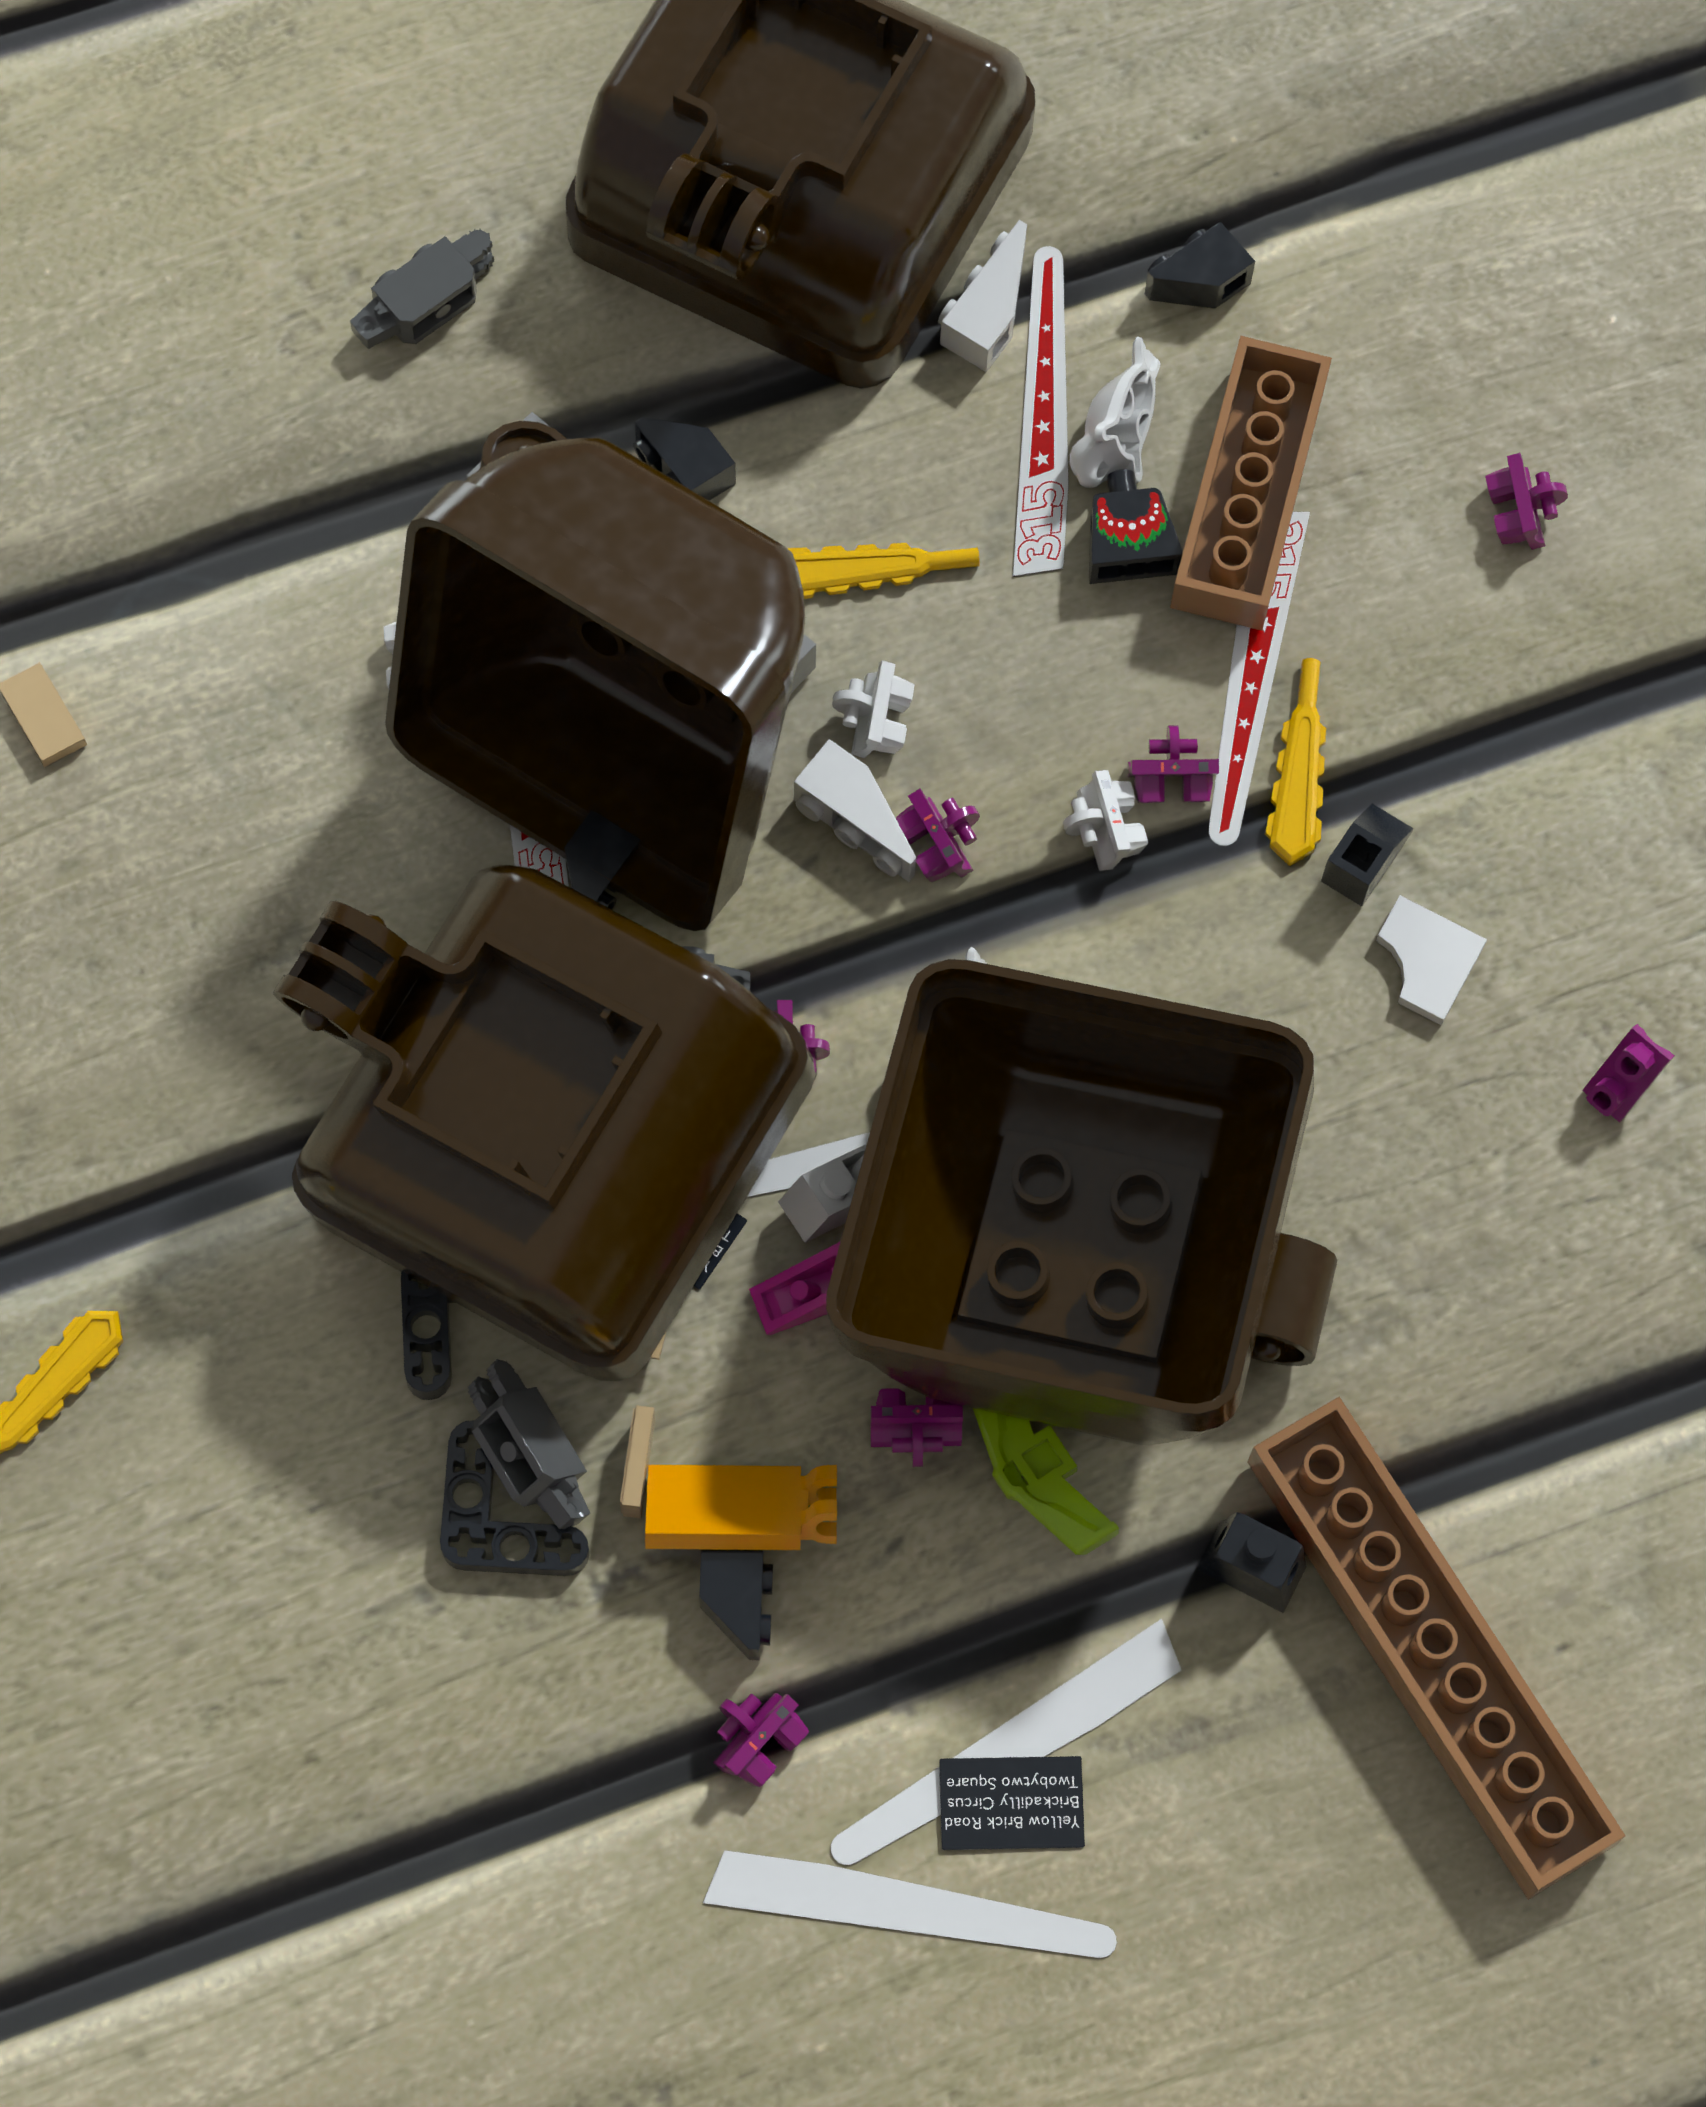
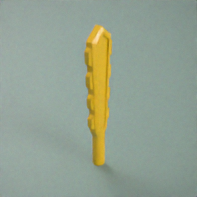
M891 543L888 549H879L874 544L858 545L852 551H846L842 546H826L820 552H811L807 547L788 548L794 556L799 571L804 599L812 598L816 592L825 591L828 595L847 593L850 587L859 586L863 591L879 589L883 582L890 581L895 586L908 585L912 583L914 578L922 577L930 571L980 566L978 547L928 552L920 548H911L907 543Z
M1314 658L1302 660L1297 707L1292 712L1291 719L1283 723L1281 740L1286 744V749L1278 753L1276 770L1281 774V779L1274 782L1271 795V803L1276 807V810L1268 815L1265 835L1270 839L1269 847L1289 866L1314 853L1315 845L1321 841L1322 821L1316 817V811L1321 809L1323 805V788L1317 784V779L1324 775L1325 758L1319 753V748L1325 745L1326 728L1320 723V715L1316 708L1321 662Z
M87 1311L84 1316L75 1317L64 1329V1340L60 1345L50 1346L39 1359V1370L35 1374H26L16 1386L17 1396L12 1401H3L0 1405V1454L15 1448L19 1443L28 1444L39 1433L38 1424L42 1420H53L64 1409V1399L69 1394L78 1395L91 1382L90 1374L96 1368L105 1369L119 1355L118 1347L123 1343V1336L118 1311Z

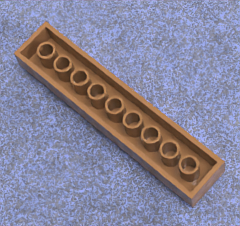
M1340 1396L1254 1446L1247 1463L1298 1542L1303 1545L1308 1558L1527 1899L1533 1898L1615 1847L1626 1835Z

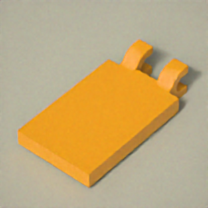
M648 1465L645 1549L800 1550L801 1540L837 1544V1522H822L837 1521L836 1488H832L837 1486V1465L818 1466L805 1476H801V1466Z

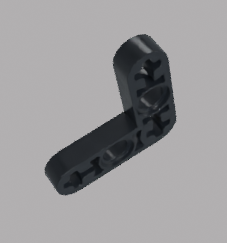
M401 1271L404 1373L407 1385L412 1394L420 1399H437L444 1395L451 1385L449 1303L456 1302L448 1299L447 1296L431 1287L424 1290L419 1289L418 1283L411 1281L413 1278ZM425 1315L433 1316L441 1323L437 1334L427 1339L419 1338L412 1332L414 1322L419 1317ZM422 1352H431L434 1371L442 1373L433 1377V1384L424 1385L422 1378L415 1376L422 1374L424 1370Z
M474 1420L464 1421L457 1425L451 1432L448 1441L440 1536L441 1551L446 1562L453 1568L463 1571L570 1576L582 1571L588 1563L590 1553L588 1540L578 1528L570 1526L566 1529H559L555 1524L490 1521L494 1468L483 1449L479 1448L475 1453L476 1470L485 1468V1474L466 1470L467 1457L465 1449L458 1447L459 1443H466L469 1435L473 1434ZM455 1467H459L465 1470L455 1472ZM463 1483H475L481 1488L483 1495L478 1505L472 1508H463L455 1503L453 1499L454 1492ZM463 1533L470 1534L471 1542L475 1544H487L485 1534H494L491 1543L494 1559H485V1548H470L467 1552V1557H459L457 1549L450 1547L451 1542H459ZM511 1535L523 1536L530 1544L528 1554L519 1561L507 1560L500 1552L502 1542ZM545 1536L544 1544L547 1548H559L562 1545L563 1539H571L573 1547L581 1549L580 1554H572L570 1562L563 1563L560 1561L558 1553L543 1552L545 1562H536L539 1553L536 1537Z

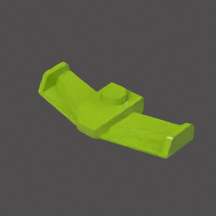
M973 1408L993 1466L992 1477L1007 1499L1019 1502L1075 1555H1086L1119 1534L1117 1524L1114 1521L1111 1522L1065 1480L1077 1472L1078 1466L1050 1425L1033 1434L1029 1420Z

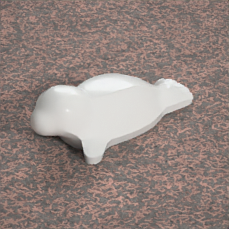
M1138 336L1132 346V365L1106 384L1094 397L1086 417L1085 435L1073 446L1070 453L1071 469L1078 478L1080 485L1085 488L1097 487L1107 480L1109 473L1120 469L1134 471L1136 483L1142 480L1141 451L1153 416L1155 379L1160 368V361L1146 349L1143 339Z

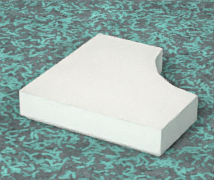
M1400 895L1380 930L1376 941L1392 953L1400 967L1403 987L1398 1004L1442 1025L1484 948L1487 939Z

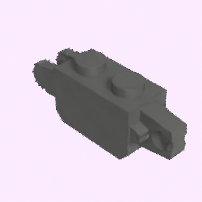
M474 229L472 232L469 231L470 234L463 235L453 243L444 236L434 244L422 246L412 259L399 269L385 272L379 277L375 285L371 287L373 300L350 320L353 333L368 349L395 335L403 343L417 344L474 304L477 293L475 280L483 275L485 270H489V267L493 266L494 262L490 233H486L481 229Z
M496 1359L486 1370L489 1380L488 1378L478 1376L467 1387L469 1389L468 1393L480 1413V1416L473 1422L472 1433L513 1501L523 1507L538 1504L545 1513H548L559 1529L575 1526L590 1514L577 1482L587 1470L537 1387L527 1389L511 1364H508L507 1361Z

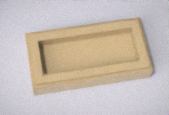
M40 662L0 683V693L44 767L87 745L84 736Z
M636 1405V1408H633L620 1497L621 1513H623L624 1517L641 1519L655 1426L653 1407Z

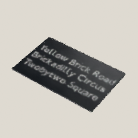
M1080 1756L944 1758L939 1760L943 1850L1083 1848L1085 1846L1082 1758Z

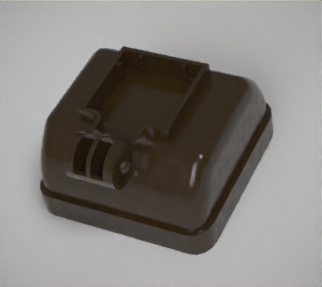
M655 0L597 94L583 138L576 176L566 195L568 241L573 252L585 262L842 384L860 389L877 386L889 379L904 361L1026 151L1033 132L1035 89L1030 78L1026 75L1019 57L1009 49L903 0Z
M517 421L504 424L493 431L484 443L480 469L465 481L456 480L446 483L417 514L407 528L385 720L387 735L395 748L420 770L565 859L564 847L590 811L593 810L641 840L638 844V849L613 879L610 880L609 886L677 927L691 931L705 930L742 885L748 857L753 848L762 816L804 638L806 618L804 593L794 556L790 550L778 541L609 441L601 438L566 439L556 429L539 422Z
M495 865L480 870L469 881L425 953L409 945L396 933L387 928L384 920L379 916L366 915L339 901H330L320 917L321 923L309 942H304L300 948V956L289 974L283 975L273 991L274 996L283 1005L301 1017V1021L307 1029L316 1032L322 1030L361 1053L360 1058L296 1160L292 1172L294 1192L300 1202L315 1220L331 1233L400 1272H405L416 1281L433 1288L447 1296L448 1299L576 1371L600 1381H621L636 1375L647 1364L812 1088L816 1074L813 1058L804 1038L795 1025L782 1015L769 1009L748 989L715 964L533 868Z
M948 959L930 964L916 974L907 993L826 1294V1311L839 1343L853 1356L870 1362L892 1379L931 1399L1133 1444L1149 1445L1194 1438L1210 1429L1220 1427L1234 1416L1241 1403L1251 1358L1284 1366H1303L1314 1361L1338 1260L1335 1254L1326 1247L1308 1239L1281 1233L1314 1094V1058L1307 1042L1292 1029L1271 1021L971 960Z

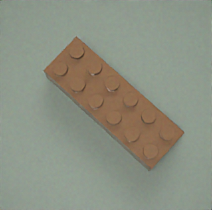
M1240 335L1175 580L1170 608L1263 630L1332 361L1331 357Z

